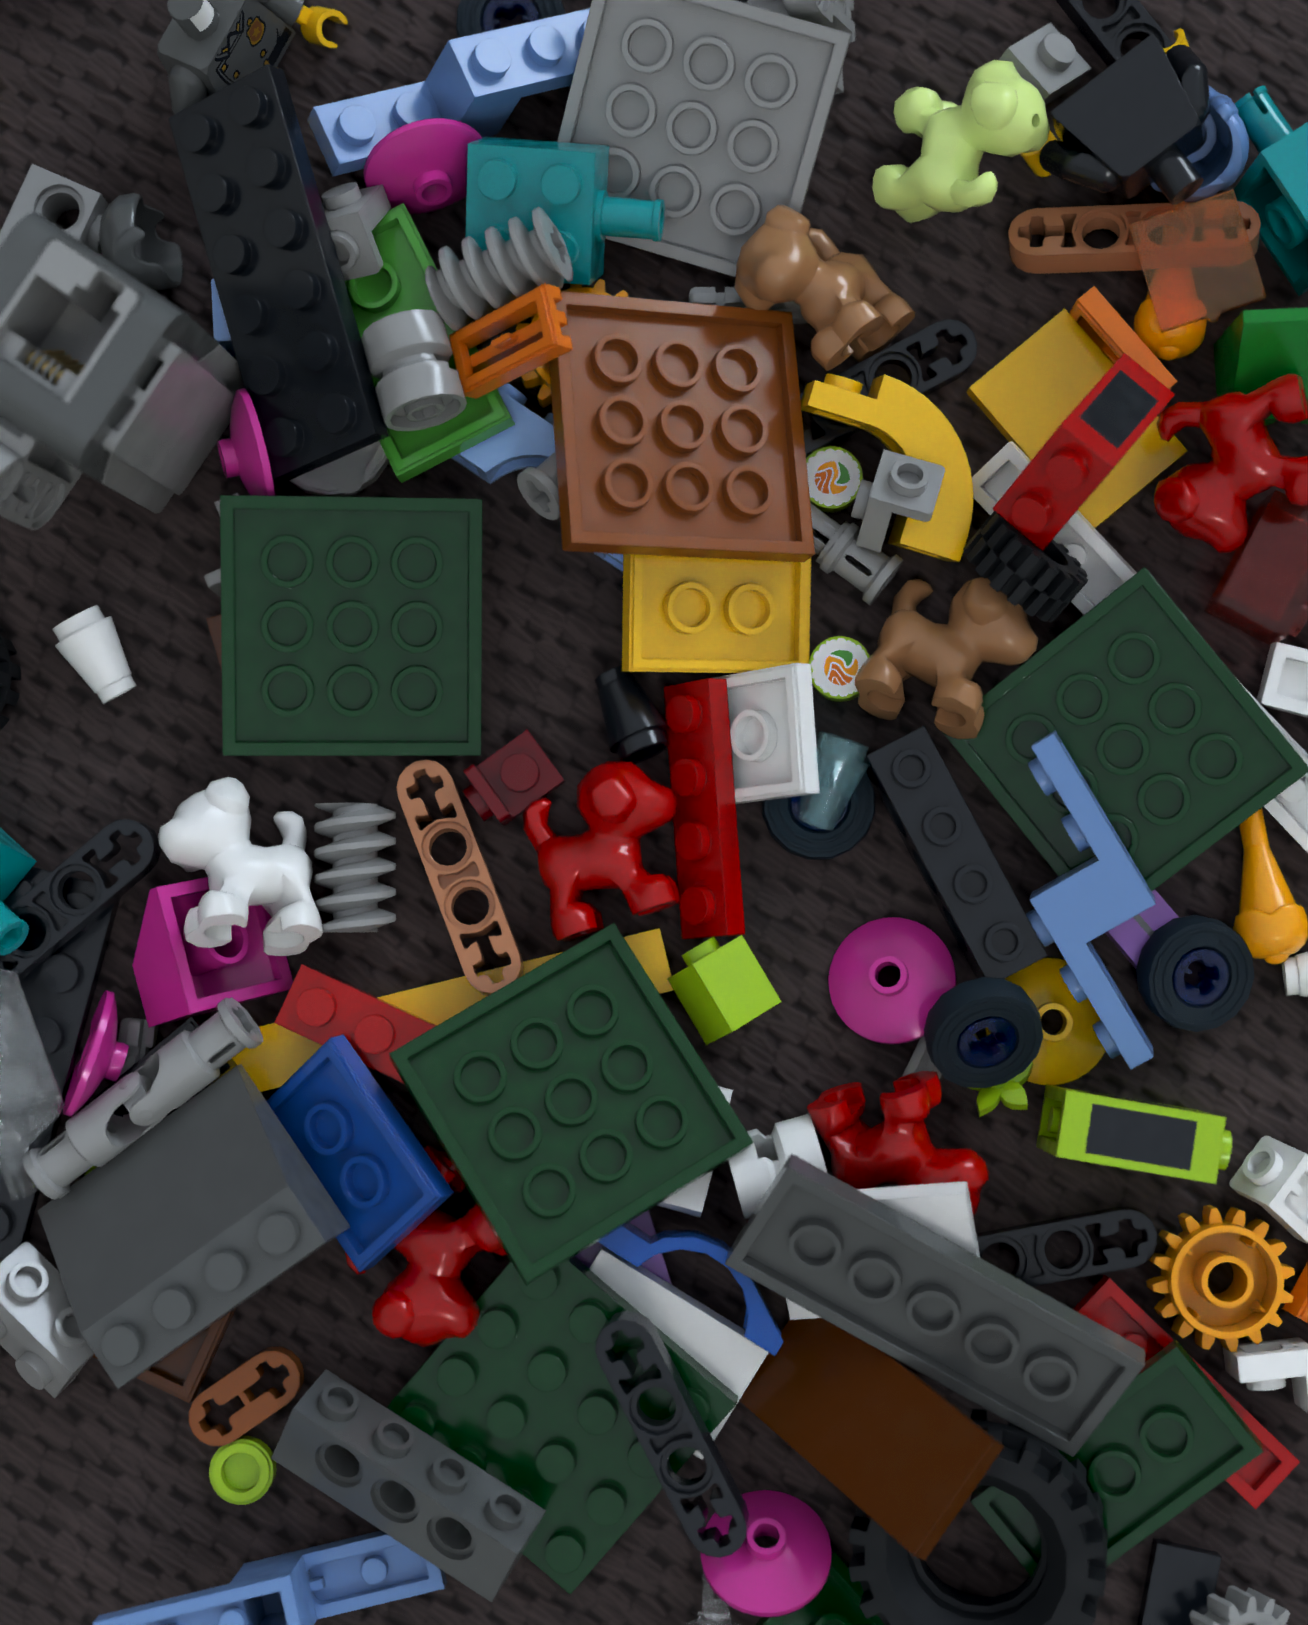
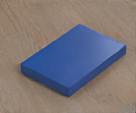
M344 1034L329 1038L267 1100V1103L351 1226L337 1236L336 1239L359 1273L374 1267L454 1193Z

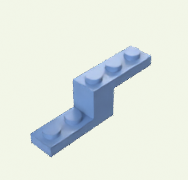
M590 8L448 40L425 81L313 107L307 121L332 176L364 169L366 159L374 146L390 132L411 122L431 118H447L468 124L477 130L482 138L491 137L499 133L521 97L571 86Z
M1055 730L1032 744L1031 748L1037 757L1027 764L1045 795L1049 796L1057 791L1068 808L1070 814L1061 818V821L1079 852L1081 853L1091 847L1096 856L1033 891L1029 900L1034 909L1027 912L1026 916L1041 943L1047 947L1055 942L1066 960L1067 965L1060 968L1059 971L1075 1000L1080 1003L1088 998L1101 1020L1092 1026L1111 1059L1122 1054L1131 1070L1154 1057L1153 1045L1091 940L1156 905L1155 896Z
M380 1530L244 1563L229 1584L102 1614L92 1624L314 1625L317 1619L445 1589L447 1580L443 1570Z

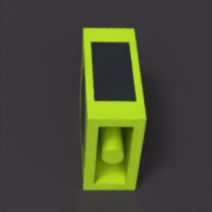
M1046 1084L1036 1147L1055 1157L1216 1184L1218 1169L1225 1170L1230 1161L1232 1134L1231 1131L1224 1130L1226 1117L1216 1114Z

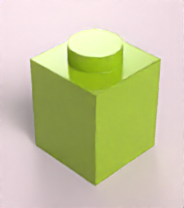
M742 935L722 947L715 937L706 940L681 955L688 967L667 979L706 1045L732 1033L782 1002Z

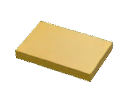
M1064 308L970 386L967 394L1007 441H1013L1032 460L1060 424L1108 372L1113 364ZM1158 416L1078 509L1095 529L1188 451L1175 435L1169 442L1160 438L1157 429Z
M623 554L622 672L742 673L792 663L809 664L811 558L805 562Z

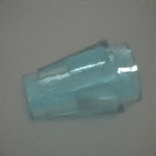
M819 731L816 740L820 793L801 796V808L797 819L822 829L834 831L837 819H840L870 765L864 762L869 747L832 733Z

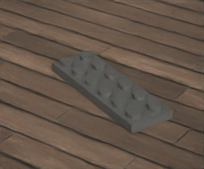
M792 1153L733 1242L725 1261V1265L1072 1457L1076 1455L1145 1366V1349Z

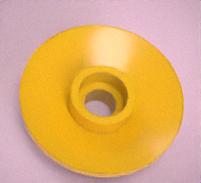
M1042 958L1005 978V980L1020 986L1036 1005L1040 1013V1019L1046 1011L1051 1009L1058 1011L1063 1018L1062 1028L1055 1034H1048L1042 1028L1043 1040L1038 1055L1032 1061L1033 1068L1027 1080L1030 1083L1059 1085L1074 1081L1093 1069L1105 1053V1049L1092 1026L1101 1020L1088 998L1080 1003L1075 1000L1060 974L1059 969L1067 965L1066 960ZM989 1016L985 1017V1030L988 1042L992 1045L1005 1034L1007 1025L1003 1019Z

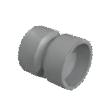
M424 309L402 311L388 315L372 323L364 330L361 340L370 372L373 377L380 379L375 391L387 428L395 431L427 429L445 423L464 411L467 401L458 370L451 369L448 365L453 352L444 320L439 313Z

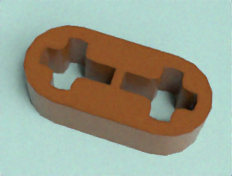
M268 1347L256 1353L211 1384L195 1398L189 1410V1425L192 1433L202 1443L210 1446H225L237 1440L286 1406L300 1392L304 1382V1368L300 1359L291 1350L284 1347ZM267 1361L273 1369L283 1364L289 1372V1375L282 1382L286 1392L280 1394L275 1387H270L255 1397L249 1387L264 1375L261 1363ZM238 1395L244 1405L229 1418L232 1429L227 1431L221 1423L210 1427L205 1420V1417L211 1411V1406L207 1400L213 1398L215 1403L220 1406Z

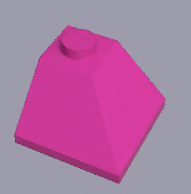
M208 877L159 886L149 890L132 964L149 1028L218 1010L217 1004L224 998H233L241 1004L290 990L293 978L287 956H271L264 952L263 931L272 917L262 905L248 907V922L245 928L238 925L232 926L231 942L218 947L200 948L185 940L184 925L190 908L199 906L201 897L209 891Z

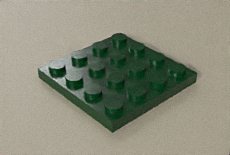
M220 495L223 756H481L482 499Z
M1146 567L1142 568L983 695L984 720L976 738L956 739L943 733L1055 873L1061 876L1096 855L1091 847L1081 853L1079 852L1061 821V818L1070 814L1068 808L1057 791L1049 796L1045 795L1027 764L1037 757L1031 748L1032 744L1056 730L1151 891L1155 890L1308 773L1307 764Z
M615 923L389 1053L391 1063L525 1286L729 1161L754 1143Z
M575 1256L525 1286L510 1261L476 1301L480 1311L477 1327L465 1338L454 1337L444 1339L386 1408L546 1510L523 1555L571 1595L663 1489L598 1362L595 1352L597 1337L606 1320L615 1313L639 1311ZM656 1327L711 1434L737 1404L738 1396ZM623 1330L617 1331L618 1337L612 1349L615 1353L627 1351L636 1366L633 1377L626 1379L629 1384H633L645 1372L658 1369L656 1364H652L644 1372L636 1355L642 1339L639 1336L628 1338ZM654 1387L647 1389L639 1397L641 1410L652 1419H667L676 1411V1403L673 1396L663 1388ZM682 1447L671 1453L669 1462L675 1473L680 1470L696 1449Z

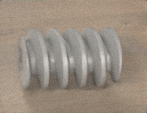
M540 206L532 210L534 230L528 231L522 221L515 216L508 221L510 240L505 241L499 231L491 226L485 230L487 249L484 251L481 250L476 241L470 236L463 238L461 241L464 259L460 261L450 247L444 246L439 249L438 255L441 269L436 270L428 265L425 269V281L437 311L452 330L457 331L471 323L472 318L476 321L544 283L560 287L561 289L564 279L568 282L573 280L572 263L562 235Z
M316 803L314 806L318 809L332 813L331 818L317 822L314 825V832L332 839V843L314 850L315 858L333 865L332 869L314 876L315 884L333 890L332 895L315 901L319 911L333 916V920L322 924L323 933L378 932L379 927L396 921V914L378 907V902L396 895L395 888L378 882V876L396 870V863L378 856L379 850L396 844V837L378 831V825L396 819V812L373 803Z

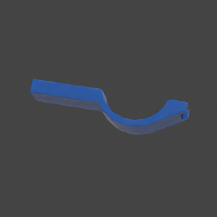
M629 1222L598 1241L636 1267H639L656 1254L679 1249L709 1255L726 1266L743 1289L746 1303L743 1329H745L744 1337L774 1356L784 1343L781 1331L756 1282L725 1265L730 1246L723 1240L695 1229L664 1230L650 1236Z

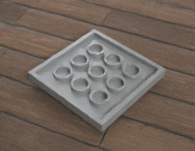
M592 0L557 142L609 146L607 185L609 197L653 201L661 199L665 203L664 230L660 242L653 241L652 239L606 236L605 239L736 277V264L741 247L765 223L767 212L777 205H785L799 213L802 211L852 34L737 0Z

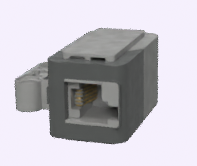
M32 212L15 225L0 245V516L30 530H38L57 512L82 473L155 514L162 512L174 493L180 495L184 492L230 424L235 392L237 389L245 388L238 362L186 312L39 213Z

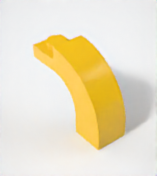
M826 374L824 382L814 380L806 384L801 399L802 411L860 428L877 437L889 451L938 464L945 468L931 520L923 522L897 514L888 544L947 562H960L972 521L973 482L966 452L960 438L944 414L915 388L885 374L873 379L868 396L860 394L863 386L860 382L834 374Z

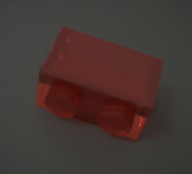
M1278 490L1273 491L1259 504L1248 526L1246 540L1236 548L1204 610L1206 613L1268 645L1280 642L1288 634L1296 637L1308 620V600H1306L1308 597V506L1290 504L1287 495Z

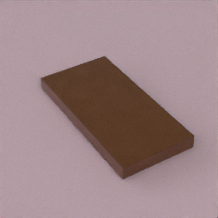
M823 1318L789 1320L781 1331L784 1343L775 1356L768 1353L739 1401L913 1556L925 1561L1004 1446L899 1360Z

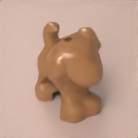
M777 205L767 212L765 223L747 240L740 250L736 264L735 290L746 308L769 310L775 303L795 302L800 306L803 318L816 330L817 334L811 340V353L813 358L826 371L844 362L851 354L858 362H861L887 347L915 317V311L907 300L892 292L881 281L875 269L863 254L839 252L833 240L822 229L810 228L811 223L807 217L790 207Z
M979 577L966 581L952 598L948 624L934 623L916 612V606L933 592L931 585L920 579L908 580L894 596L892 614L886 619L877 643L878 648L864 662L855 677V687L859 692V706L871 715L881 719H896L905 702L903 681L913 676L935 688L931 704L932 706H937L934 724L940 731L956 739L976 738L983 725L984 707L982 706L983 694L981 687L973 682L972 679L982 662L1008 666L1018 665L1027 661L1036 651L1038 637L1031 628L1027 613L1024 612L1021 605L1014 606L1007 601V595L1002 591L996 592L989 585L991 581L988 578Z

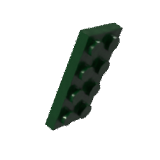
M1175 1339L1145 1362L1143 1369L1074 1457L1061 1450L1059 1452L1069 1462L1078 1458L1087 1470L1086 1483L1091 1493L1099 1492L1103 1504L1104 1529H1107V1567L1263 1452V1447L1260 1440ZM979 1486L972 1492L970 1502L1032 1576L1041 1558L1042 1541L1033 1516L1016 1497L993 1486Z

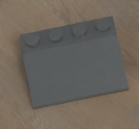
M242 1064L231 1069L165 1117L103 1167L95 1168L70 1187V1192L64 1197L51 1200L38 1210L80 1332L117 1389L158 1364L351 1227Z

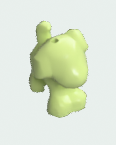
M992 60L974 71L968 82L962 105L958 106L950 101H942L937 92L929 88L913 87L906 90L895 101L894 117L896 125L903 133H914L922 138L921 156L909 168L903 164L883 165L876 169L872 186L875 201L882 208L896 211L909 223L932 218L941 211L961 212L970 207H979L992 202L997 191L998 182L992 171L984 172L979 176V164L983 152L1014 157L1021 153L1038 151L1047 141L1050 126L1045 102L1038 89L1019 75L1013 62Z

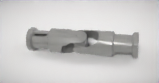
M224 998L217 1004L218 1012L193 1032L183 1030L151 1055L140 1068L124 1076L66 1121V1130L42 1149L32 1148L25 1153L22 1162L25 1171L35 1186L53 1200L61 1199L70 1192V1183L93 1165L103 1167L161 1122L170 1111L183 1105L220 1076V1067L246 1047L249 1049L256 1048L263 1043L261 1030L249 1012L235 999ZM122 1104L129 1111V1114H125L123 1117L113 1114Z

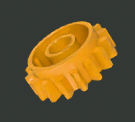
M1211 1205L1203 1206L1202 1222L1199 1223L1189 1214L1184 1212L1179 1214V1223L1183 1231L1175 1235L1162 1229L1158 1235L1169 1247L1165 1254L1153 1253L1148 1259L1161 1268V1276H1156L1146 1281L1147 1288L1153 1292L1165 1295V1298L1160 1300L1154 1307L1156 1313L1163 1318L1178 1315L1173 1322L1171 1330L1183 1339L1196 1328L1195 1344L1202 1349L1209 1350L1215 1338H1219L1222 1347L1229 1352L1237 1351L1238 1338L1247 1337L1255 1344L1261 1343L1263 1340L1260 1329L1267 1323L1279 1327L1283 1322L1276 1313L1280 1303H1292L1294 1298L1293 1295L1284 1290V1279L1295 1275L1294 1268L1280 1263L1278 1258L1287 1246L1283 1241L1276 1238L1264 1240L1270 1226L1265 1221L1255 1218L1245 1227V1211L1235 1207H1230L1224 1220H1222L1218 1208ZM1229 1262L1233 1269L1231 1285L1224 1292L1212 1294L1208 1286V1277L1211 1270L1220 1263Z

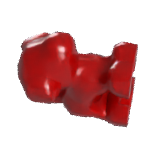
M1287 374L1270 381L1248 394L1237 391L1226 393L1205 402H1178L1161 411L1157 421V429L1162 440L1169 442L1185 426L1201 428L1211 447L1212 454L1211 461L1190 463L1169 475L1167 479L1159 481L1155 489V511L1162 520L1169 521L1172 528L1178 534L1203 541L1219 553L1232 552L1242 545L1247 537L1246 500L1275 486L1284 489L1290 504L1308 506V456L1291 457L1281 455L1264 422L1271 414L1278 421L1290 424L1308 419V402L1301 376H1298V374Z
M604 762L588 771L577 785V808L589 828L581 834L556 836L548 825L549 810L552 802L546 797L531 801L523 810L524 831L537 852L542 881L550 889L551 927L557 941H571L604 929L601 912L593 904L581 901L583 892L587 890L620 889L627 900L632 914H638V916L655 913L681 902L679 889L670 876L664 874L651 875L644 869L640 849V839L642 836L664 826L674 817L677 799L671 788L662 786L650 779L634 763Z
M919 1071L895 1080L893 1082L894 1093L880 1094L884 1121L872 1128L859 1118L864 1112L866 1103L860 1082L846 1083L827 1089L820 1094L818 1099L807 1106V1111L812 1119L815 1130L830 1151L831 1172L835 1178L855 1189L877 1188L883 1184L907 1186L967 1181L973 1216L977 1213L980 1203V1192L989 1179V1170L986 1162L971 1148H936L931 1143L924 1119L930 1114V1109L941 1103L942 1088L937 1072Z
M426 1146L424 1150L454 1191L451 1196L461 1193L466 1186L447 1154L431 1146ZM477 1204L460 1219H456L437 1208L393 1248L401 1253L409 1264L402 1273L388 1283L382 1296L377 1298L372 1306L373 1324L384 1336L393 1339L401 1337L422 1347L436 1344L443 1339L465 1338L471 1334L477 1327L480 1311L478 1304L460 1279L461 1272L479 1251L494 1252L502 1257L507 1255ZM345 1252L348 1267L357 1275L366 1273V1270L359 1273Z

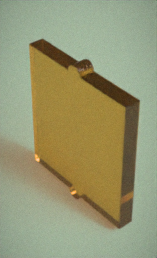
M1234 189L1188 205L1183 201L1175 205L1173 210L1129 224L1130 233L1161 333L1206 318L1209 322L1214 323L1219 320L1221 313L1266 299V293Z

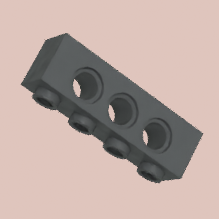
M327 1369L324 1370L292 1409L271 1458L490 1602H493L520 1560L546 1512L545 1509Z

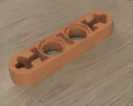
M1232 200L1181 202L1177 205L1153 203L1035 208L1022 212L1011 222L1008 231L1009 252L1011 261L1017 268L1026 273L1034 274L1227 268L1240 266L1251 260L1256 254L1259 245L1261 222L1259 214L1252 206L1244 202ZM1164 226L1173 227L1183 235L1179 242L1166 247L1152 243L1147 236L1151 231ZM1195 228H1202V242L1194 243ZM1236 228L1238 239L1225 240L1223 229ZM1097 229H1108L1119 237L1113 245L1102 249L1092 248L1083 241L1088 233ZM1065 233H1072V247H1064ZM1032 235H1044L1043 246L1030 247Z
M431 760L415 761L405 767L398 778L396 787L398 799L463 972L469 983L483 995L489 996L523 975L522 956L456 783L448 770L438 762ZM423 775H428L433 783L443 781L444 787L439 788L435 792L437 803L443 815L445 816L455 809L457 816L454 818L437 819L421 830L420 822L433 820L421 798L411 799L410 794L419 789L417 779ZM445 832L459 833L466 840V853L462 860L455 865H440L432 857L431 849L433 842L439 835ZM477 890L481 891L488 898V914L477 924H463L454 916L453 907L455 900L465 891ZM499 925L502 934L500 936L488 937L495 953L500 958L510 956L511 964L502 969L504 980L494 983L488 975L479 977L477 975L476 969L485 964V958L480 945L476 941L466 949L463 940L464 938L484 936Z

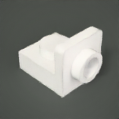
M1263 1136L1254 1149L1246 1156L1243 1164L1230 1180L1229 1185L1238 1194L1258 1203L1296 1239L1308 1244V1155L1270 1136Z
M1297 1337L1262 1341L1259 1344L1254 1342L1238 1344L1237 1351L1229 1352L1223 1347L1225 1370L1239 1383H1246V1388L1249 1390L1269 1391L1286 1387L1285 1378H1291L1294 1403L1308 1413L1307 1342Z

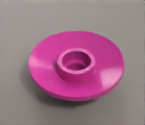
M447 118L424 119L401 126L383 137L369 153L363 172L366 188L382 184L391 209L404 203L410 214L430 212L454 204L466 197L468 143L482 139V136L468 124Z
M237 389L231 408L230 438L217 441L226 479L239 476L249 495L275 496L268 453L255 407L247 389Z
M898 917L876 919L861 925L851 932L836 950L830 965L828 978L831 1001L842 1021L859 1036L876 1043L890 1045L908 1043L923 1037L928 1012L941 995L955 987L957 983L952 956L939 936L925 925ZM886 966H895L900 969V979L892 987H883L878 983V974Z
M105 990L91 1020L90 1034L82 1056L74 1068L65 1098L64 1115L70 1117L74 1115L93 1095L104 1078L117 1082L121 1074L129 1045L117 1041V1004L115 994L112 991Z
M759 1490L741 1494L749 1512L746 1538L741 1547L729 1556L718 1558L707 1556L700 1552L705 1578L712 1590L722 1601L740 1612L759 1617H775L792 1613L812 1601L821 1591L828 1578L832 1560V1548L828 1531L817 1513L806 1503L794 1496L772 1490ZM715 1512L705 1529L717 1527L722 1535L728 1534L730 1521L733 1517L731 1515L720 1517ZM761 1536H770L776 1538L778 1543L771 1548H762L754 1540Z

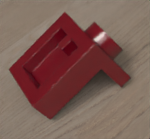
M527 729L477 766L471 764L463 770L472 784L462 790V792L484 822L495 815L499 822L505 826L522 814L531 801L544 798L565 783V780Z

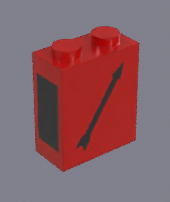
M1124 353L1060 424L992 509L1043 551L1175 394Z

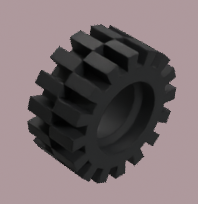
M995 511L964 547L969 563L977 566L975 570L981 577L988 578L991 581L989 585L996 592L1002 591L1007 595V601L1014 606L1021 605L1025 613L1032 617L1036 615L1044 622L1048 620L1053 622L1088 582L1086 571L1080 568L1081 564L1076 558L1067 554L1069 550L1062 543L1057 544L1052 539L1042 551Z

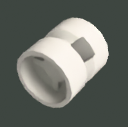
M809 1114L775 1123L772 1134L764 1136L757 1129L747 1131L754 1143L751 1147L728 1161L745 1219L750 1218L791 1153L827 1173L820 1144Z

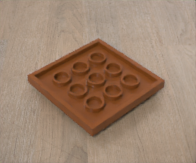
M561 291L562 300L555 304L556 310L563 311L566 314L568 325L561 328V333L571 337L573 350L549 361L563 551L805 562L814 556L815 547L792 312Z

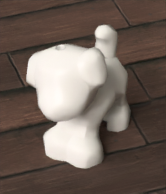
M232 777L211 781L205 790L196 792L181 802L173 818L168 823L160 826L158 834L159 845L170 862L181 866L186 872L202 869L208 875L209 891L201 897L199 906L190 908L187 913L184 925L185 940L200 948L223 946L232 940L231 931L233 925L243 928L247 926L248 907L262 905L272 917L263 931L264 952L271 956H290L306 951L311 942L322 936L323 928L319 911L310 891L313 869L312 861L305 852L307 831L303 818L293 811L277 812L273 819L283 838L282 845L271 847L253 845L249 840L252 819L248 807L250 796L246 788L240 781Z

